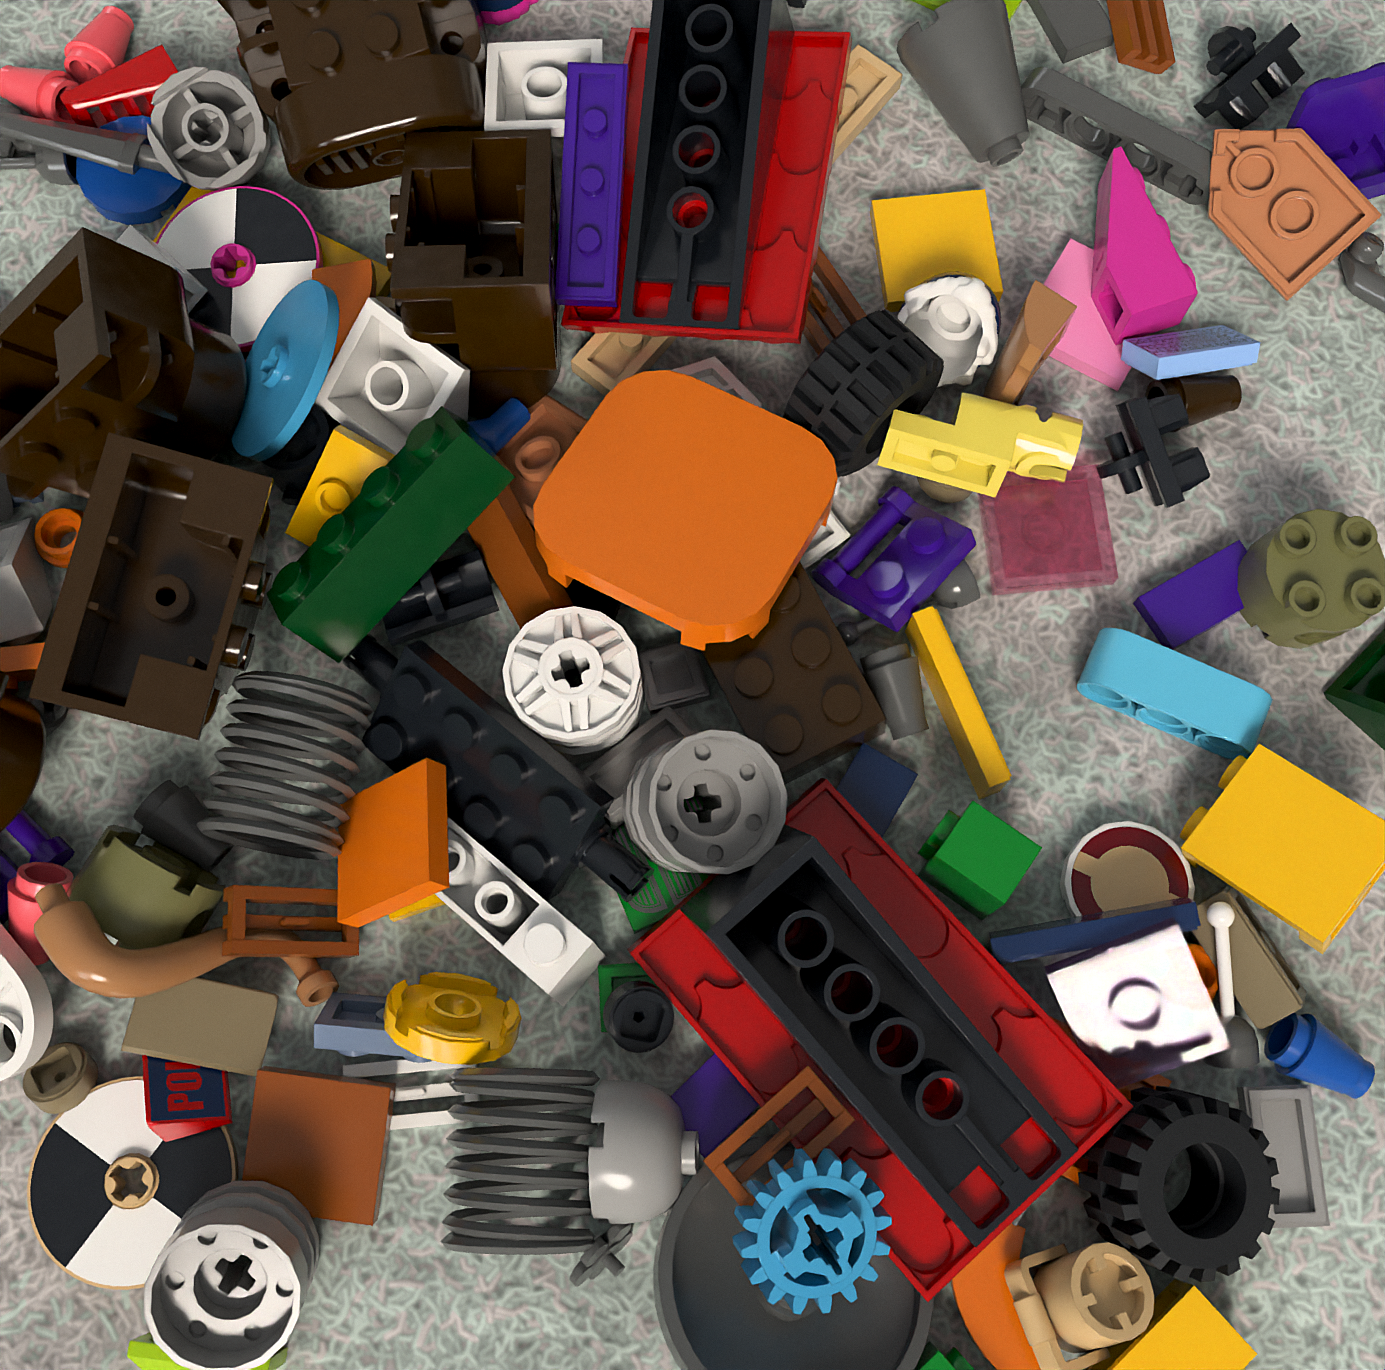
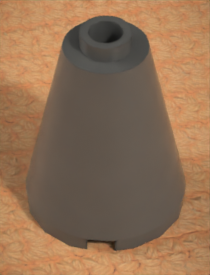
M951 0L934 10L938 21L922 31L919 22L911 26L898 41L896 51L903 66L974 159L979 163L990 161L992 167H997L1018 157L1023 152L1021 144L1030 135L1006 4L1004 0Z

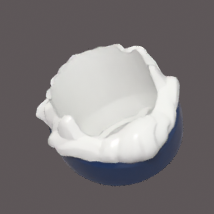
M953 271L935 275L905 292V300L901 305L897 318L943 359L944 369L938 387L943 384L953 383L962 386L970 385L976 370L981 365L991 364L998 349L1001 312L997 298L991 288L981 279L971 274Z

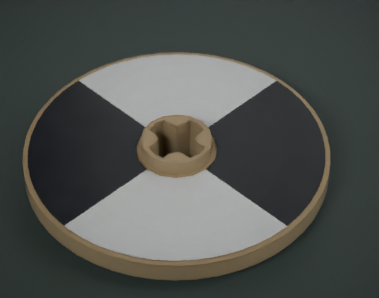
M143 1076L112 1080L92 1088L86 1099L78 1106L58 1114L42 1136L33 1156L28 1176L27 1203L31 1224L39 1243L52 1261L63 1271L86 1284L112 1290L143 1288L159 1253L173 1235L186 1211L207 1191L232 1181H238V1159L232 1135L228 1126L224 1125L165 1142L147 1125ZM143 1164L147 1170L144 1172L141 1180L148 1186L146 1193H134L124 1197L121 1192L126 1182L120 1176L122 1169H135Z

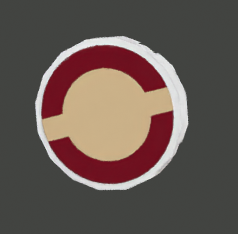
M1132 821L1103 824L1079 839L1064 860L1060 879L1062 899H1065L1066 907L1071 914L1070 918L1188 897L1193 900L1195 891L1190 864L1183 856L1177 844L1156 828ZM1175 934L1102 947L1121 952L1138 951L1156 947Z

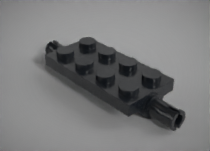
M367 634L349 655L343 659V664L347 668L355 671L381 693L379 704L370 721L371 725L361 740L366 748L395 773L425 758L446 765L447 818L454 821L543 899L548 901L559 894L574 870L585 866L619 893L625 902H629L636 897L648 883V878L652 876L654 869L649 865H645L611 836L613 829L604 819L615 798L424 641L419 640L405 645L400 658L397 659L380 645L376 638L371 634Z

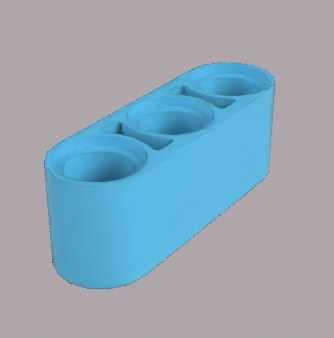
M1103 628L1099 630L1077 683V690L1087 699L1231 760H1234L1239 755L1248 759L1252 754L1273 701L1270 694L1252 683L1137 634L1118 628Z

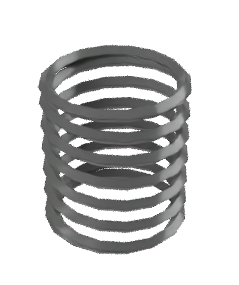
M251 671L236 676L232 686L236 692L248 699H236L229 703L226 709L230 715L246 723H230L224 726L220 732L228 741L250 749L223 747L214 754L217 760L228 767L262 776L291 781L324 783L340 791V793L318 794L280 781L229 771H218L208 778L211 784L218 789L256 799L314 806L334 816H304L267 804L212 795L202 802L208 811L227 817H206L199 821L196 826L201 833L210 838L247 849L303 859L331 860L342 853L339 846L345 841L334 828L341 826L350 819L340 804H344L355 795L346 781H349L361 771L352 758L359 755L366 748L358 735L366 731L371 725L367 717L374 710L364 697L349 689L301 675L273 671ZM257 689L299 696L334 709L310 706L281 699ZM270 716H275V717L284 718V719H288V720H282V719H278V718H274V717H270ZM336 721H340V722H353V721H358V723H357V724H353V725H346V726H344L343 724L338 723V722H336ZM305 736L342 738L353 746L335 748ZM285 756L314 760H333L347 769L327 771ZM294 828H301V829H304V830L309 831V832H312V833H308V832H305V831L297 830V829H294Z
M541 1068L456 1069L450 1075L453 1081L449 1084L455 1092L529 1099L460 1102L454 1104L448 1110V1113L457 1120L507 1126L457 1129L446 1138L454 1147L491 1153L455 1156L445 1165L446 1169L453 1175L479 1180L455 1183L443 1193L450 1202L472 1208L452 1211L442 1221L443 1225L452 1232L447 1234L440 1242L448 1250L477 1254L548 1255L588 1251L595 1244V1235L590 1229L529 1227L476 1221L526 1217L590 1216L592 1214L591 1203L585 1200L531 1198L486 1193L589 1188V1175L585 1172L503 1166L588 1161L589 1147H592L591 1145L523 1139L593 1134L599 1126L596 1123H591V1118L540 1112L592 1108L595 1097L593 1091L562 1086H594L600 1078L594 1071Z

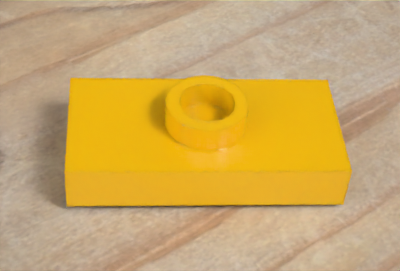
M341 424L332 431L285 533L310 547L316 541L318 532L323 524L332 516L341 514L361 493L362 486L367 477L377 468L386 466L395 455Z

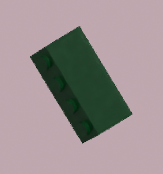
M441 406L431 418L422 420L411 430L407 437L406 445L386 466L377 468L367 477L362 486L361 493L341 514L332 516L323 524L318 532L316 541L296 562H291L284 566L277 574L272 588L266 595L281 625L337 663H340L507 487L515 476L469 423Z

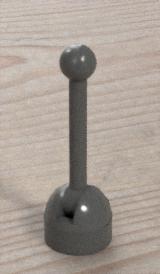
M39 146L36 149L35 157L0 158V170L37 169L41 176L52 184L79 185L76 179V156Z
M965 559L952 570L923 605L934 601L939 606L955 609L980 599L978 584ZM867 617L854 624L842 622L836 628L846 646H851L857 641L860 634L881 625V623Z

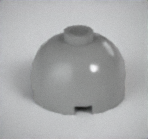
M191 67L172 74L155 91L151 104L154 105L151 113V125L147 123V137L156 159L173 177L200 190L215 191L248 184L263 169L271 149V126L266 114L259 108L253 92L240 79L220 70H209L207 67Z
M629 1080L600 1081L596 1088L591 1114V1123L600 1124L597 1132L596 1147H589L588 1155L589 1195L593 1218L599 1219L598 1223L610 1224L649 1221L667 1212L680 1195L685 1174H698V1131H686L681 1108L664 1091L647 1083Z

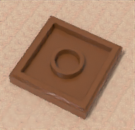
M263 1066L258 1069L242 1181H265L289 1191L309 1211L313 1218L373 1226L379 1216L396 1083Z

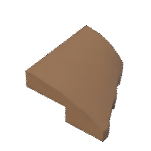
M1035 280L991 372L983 397L1019 406L1029 381L1064 337L1077 306Z

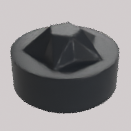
M635 980L620 985L610 994L604 1006L603 1021L607 1032L621 1048L629 1052L644 1053L657 1048L667 1039L673 1027L674 1011L670 1000L659 988L652 983Z

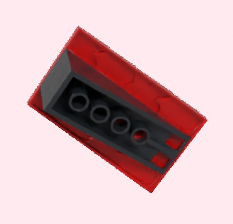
M785 0L652 1L650 28L631 27L623 64H628L630 78L617 307L565 305L561 325L566 330H582L592 333L644 334L653 337L681 336L708 340L761 341L769 344H801L814 265H816L839 116L842 112L852 46L851 32L794 31Z
M825 778L817 780L796 801L786 808V821L774 847L756 864L731 874H711L699 887L694 889L659 920L654 927L627 949L760 1107H763L802 1070L809 1066L851 1114L855 1121L825 1148L831 1149L841 1160L842 1164L850 1158L853 1159L867 1173L865 1179L871 1178L882 1190L885 1196L879 1204L892 1217V1225L877 1231V1233L891 1247L888 1257L927 1302L1134 1107ZM806 1087L771 1120L781 1130L812 1102L816 1096ZM824 1109L790 1142L796 1149H803L835 1118L827 1109ZM821 1152L815 1158L812 1159L814 1164L817 1163L818 1157L821 1154Z

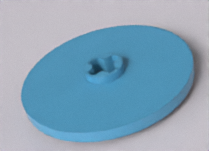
M307 280L298 284L278 303L260 330L245 362L247 371L245 402L238 424L231 436L233 446L240 455L254 461H263L272 457L290 441L311 410L327 375L338 334L339 305L336 294L330 287L316 280Z

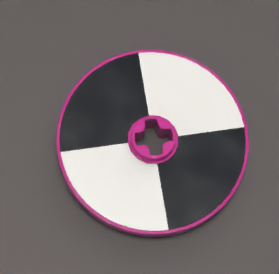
M228 187L215 190L193 200L168 222L156 242L208 290L189 312V318L228 334L238 344L242 352L251 350L264 323L284 296L298 284L312 280V269L323 267V253L318 235L305 214L284 196L259 187ZM242 260L246 267L237 268L236 277L230 278L226 272L235 270L236 261Z

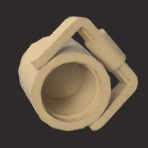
M1109 1242L1092 1244L1068 1253L1064 1243L1013 1261L1006 1265L1004 1270L1005 1280L1014 1301L1013 1305L1029 1346H1032L1041 1370H1082L1111 1357L1108 1346L1133 1340L1146 1330L1153 1316L1155 1296L1149 1275L1141 1262L1127 1249ZM1048 1262L1039 1268L1032 1280L1029 1268ZM1061 1350L1073 1354L1083 1352L1087 1353H1084L1080 1356L1065 1361Z

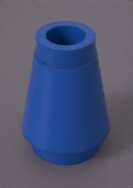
M1292 1013L1274 1023L1266 1037L1264 1054L1267 1059L1274 1062L1275 1068L1280 1074L1346 1094L1353 1099L1363 1096L1373 1082L1375 1075L1374 1065L1363 1059L1358 1052L1312 1014L1298 1015Z

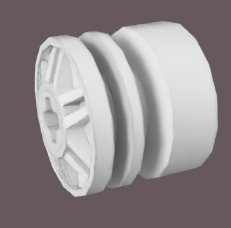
M577 606L548 610L526 623L509 644L502 672L506 697L514 711L515 717L570 762L577 764L595 761L639 726L644 706V695L637 649L624 628L602 612ZM576 669L583 684L570 688L569 683L565 679L564 673L566 671Z

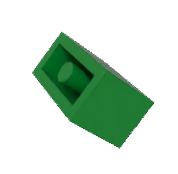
M972 800L960 816L948 810L942 820L938 822L917 853L927 860L917 876L982 921L1007 902L1042 847Z

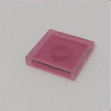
M1099 464L1073 466L1071 470L1066 469L1067 474L1064 483L1007 472L996 497L977 493L992 595L1113 585L1119 577L1102 480L1096 469V466Z

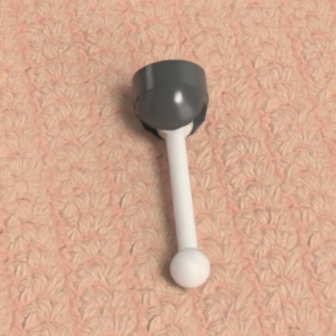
M1215 902L1207 909V920L1215 928L1221 1015L1212 1019L1204 1028L1202 1038L1203 1061L1207 1065L1218 1068L1237 1069L1252 1067L1260 1062L1258 1039L1255 1030L1247 1020L1235 1015L1229 926L1234 921L1235 913L1229 904Z

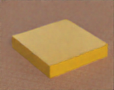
M985 189L871 201L870 217L886 310L898 312L905 300L904 294L907 290L920 285L935 275L953 271L965 272L981 279L991 288L997 301H1000L1003 287Z

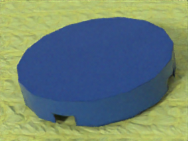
M144 115L121 117L100 128L147 135V123L151 125V117ZM79 157L76 159V179L88 202L106 219L122 224H146L162 218L161 212L167 210L172 204L176 209L191 188V185L178 180L168 173L141 167L135 175L86 159Z

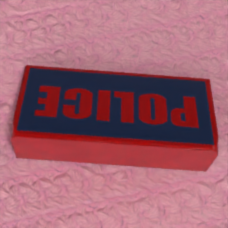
M142 1055L146 1122L148 1127L163 1141L169 1142L233 1123L228 1071Z

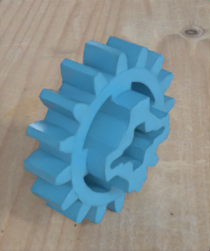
M802 1148L795 1149L793 1167L786 1170L775 1159L770 1160L768 1167L772 1179L766 1185L752 1179L746 1184L756 1199L753 1206H736L734 1211L742 1227L747 1229L732 1236L734 1246L741 1257L745 1258L740 1264L752 1285L759 1283L758 1287L769 1303L774 1305L784 1296L785 1301L794 1314L801 1315L806 1307L808 1298H813L823 1314L829 1313L832 1305V1295L837 1292H841L852 1303L857 1299L853 1282L859 1276L865 1280L875 1282L879 1276L869 1263L872 1255H888L891 1247L877 1233V1231L892 1225V1217L879 1204L885 1195L871 1178L865 1179L867 1173L853 1159L850 1158L842 1164L841 1160L831 1149L824 1148L816 1164L813 1163L812 1159ZM815 1188H823L820 1191L811 1190ZM807 1214L817 1228L815 1233L820 1240L818 1246H816L808 1234L810 1228L804 1220Z

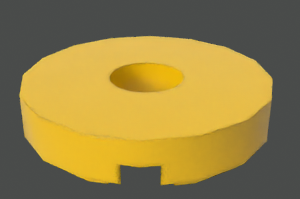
M431 972L420 975L419 984L408 986L406 983L407 979L396 983L387 995L383 1014L385 1031L397 1045L419 1057L448 1064L473 1065L490 1062L511 1052L518 1038L522 1019L518 1004L510 996L506 1003L497 998L498 988L483 979L460 973Z

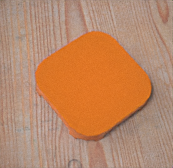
M670 370L643 371L623 379L604 397L541 486L533 505L536 547L547 564L548 575L564 587L568 588L572 580L575 579L681 631L680 644L705 651L706 643L732 642L747 634L753 639L769 622L772 606L821 525L826 527L838 479L835 460L820 438L798 424L692 376Z

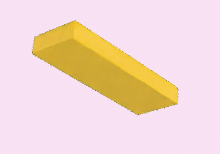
M931 606L914 612L906 627V636L915 656H918L919 665L978 799L980 800L998 793L1011 780L1010 777L1012 775L937 608L934 609Z

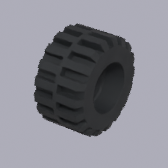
M889 310L875 311L847 327L815 358L791 393L783 418L804 427L820 438L834 457L837 477L847 476L866 467L879 457L895 409L911 414H920L937 389L943 373L944 361Z
M1156 1086V1090L1147 1087L1131 1090V1100H1127L1134 1107L1081 1156V1158L1088 1160V1170L1078 1172L1079 1188L1091 1194V1197L1083 1202L1087 1216L1100 1222L1096 1231L1105 1241L1127 1249L1140 1262L1172 1277L1185 1281L1190 1277L1199 1282L1215 1281L1216 1271L1226 1276L1241 1269L1239 1257L1244 1256L1252 1260L1262 1249L1256 1241L1261 1232L1270 1235L1275 1220L1269 1218L1268 1215L1271 1204L1279 1205L1280 1189L1272 1187L1271 1177L1279 1174L1276 1158L1264 1155L1263 1153L1269 1146V1141L1263 1131L1250 1127L1252 1118L1242 1110L1229 1107L1227 1102L1164 1086ZM1186 1148L1191 1162L1190 1185L1180 1204L1168 1212L1164 1201L1165 1177L1172 1161Z

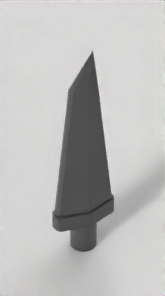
M0 112L1 134L118 169L119 172L135 175L142 167L170 174L156 159L153 149L149 145L150 142L147 135Z

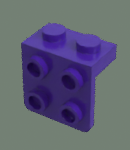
M1385 62L1374 64L1366 70L1338 78L1327 77L1314 82L1302 93L1286 129L1302 128L1367 199L1385 195Z

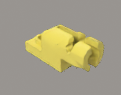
M962 392L950 424L933 420L925 415L911 414L895 409L882 444L877 465L991 497H996L1007 471L1014 472L1020 476L1043 480L1051 479L1064 483L1067 474L1066 469H1072L1079 448L1083 420L1052 412L1050 418L1046 422H1042L1036 413L1037 407L1027 404L1016 406Z

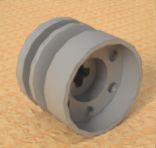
M706 730L656 745L635 763L624 786L622 815L631 841L647 860L673 872L731 874L753 866L774 847L786 821L787 791L779 766L760 744L738 732ZM702 797L704 803L703 810L685 812L684 799Z
M232 1181L207 1191L186 1211L173 1235L159 1253L145 1282L144 1317L155 1344L176 1364L190 1370H250L266 1363L287 1343L318 1267L319 1235L309 1211L289 1191L265 1181ZM241 1254L249 1258L244 1266L235 1262Z

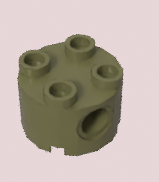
M1315 509L1295 514L1259 538L1249 547L1238 567L1237 590L1244 606L1240 611L1242 617L1251 627L1258 625L1263 632L1267 633L1268 636L1264 638L1277 646L1296 649L1325 643L1360 626L1385 607V558L1380 544L1377 542L1378 534L1375 526L1361 516L1349 517L1342 512Z
M118 825L107 826L66 892L69 900L84 901L91 906L103 932L118 940L115 945L121 948L144 949L156 947L201 933L223 898V889L226 886L217 884L219 878L212 872H206L197 863L156 841L153 846L144 845L143 848L135 845L141 836V833Z

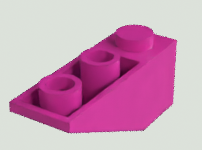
M1122 146L1113 149L1098 183L1091 298L1114 344L1118 345L1123 343L1124 339L1143 337L1179 325L1198 294L1193 271L1186 263H1182L1170 240V230L1163 216L1156 213L1145 192L1142 174L1136 167H1132Z

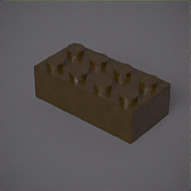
M800 561L772 606L769 622L753 639L747 634L732 642L706 643L705 651L700 650L745 737L760 744L779 766L784 785L885 733L887 719Z

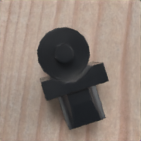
M1292 23L1288 24L1269 42H1263L1256 48L1253 45V42L1256 40V33L1250 27L1240 30L1236 27L1225 26L1214 33L1208 41L1207 49L1210 60L1207 62L1206 67L1208 72L1214 76L1219 75L1221 72L1227 75L1194 105L1197 112L1204 118H1207L1218 110L1234 129L1241 130L1254 122L1269 108L1268 103L1252 84L1255 79L1258 80L1268 95L1274 99L1305 74L1288 49L1301 37Z
M1179 393L1150 398L1148 400L1146 396H1142L1116 405L1133 451L1129 452L1122 431L1105 437L1104 439L1112 459L1096 466L1100 479L1118 474L1125 494H1130L1143 488L1135 468L1139 466L1154 506L1164 504V507L1168 508L1185 501L1183 492L1194 488L1210 477L1203 454L1198 447H1191L1168 456L1161 435L1189 424L1188 414Z
M479 549L433 564L383 617V622L388 640L392 646L500 611Z

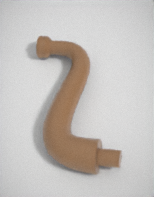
M61 884L47 885L41 888L35 895V899L42 911V915L34 924V934L50 960L64 976L74 984L92 993L115 998L144 997L186 983L239 957L222 956V942L227 941V929H222L223 926L156 947L144 949L121 948L114 945L106 937L91 906L84 901H70ZM245 931V940L303 941L293 931ZM280 957L296 975L299 981L296 994L305 1007L321 1004L329 999L332 992L338 991L339 983L330 970L321 969L316 958Z

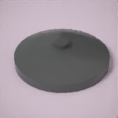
M775 1134L749 1139L724 1162L725 1165L733 1173ZM790 1141L742 1184L750 1195L752 1193L746 1186L750 1179L764 1184L772 1177L768 1167L770 1160L775 1159L783 1167L794 1157L796 1148ZM706 1164L698 1171L697 1175H694L687 1182L664 1220L656 1245L653 1265V1290L659 1324L666 1344L681 1370L915 1369L930 1331L934 1297L927 1302L888 1255H872L869 1263L879 1276L875 1282L865 1280L859 1276L853 1282L857 1299L852 1303L841 1292H837L832 1295V1305L829 1313L823 1314L813 1298H808L806 1307L801 1315L794 1314L785 1301L784 1296L774 1305L769 1303L758 1287L759 1283L752 1285L740 1264L745 1258L741 1257L734 1246L732 1236L747 1229L742 1227L734 1214L736 1206H740ZM815 1188L811 1190L820 1191L823 1188ZM807 1214L804 1220L810 1228L808 1234L816 1246H818L820 1240L815 1233L817 1228Z

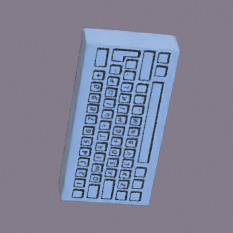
M1224 325L1124 339L1121 360L1153 379L1161 380L1252 365V363H1257L1261 342Z

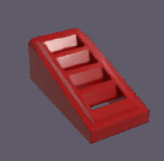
M161 44L62 93L59 97L77 125L100 128L121 117L142 115L151 117L154 108L151 101L155 91L172 74L178 73V70ZM96 106L100 108L90 114L87 111V108Z

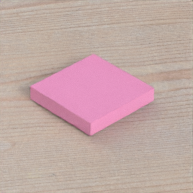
M1070 238L1044 285L1075 304L1077 308L1064 337L1049 356L1118 391L1131 366L1121 360L1123 343L1114 344L1091 298L1094 250Z

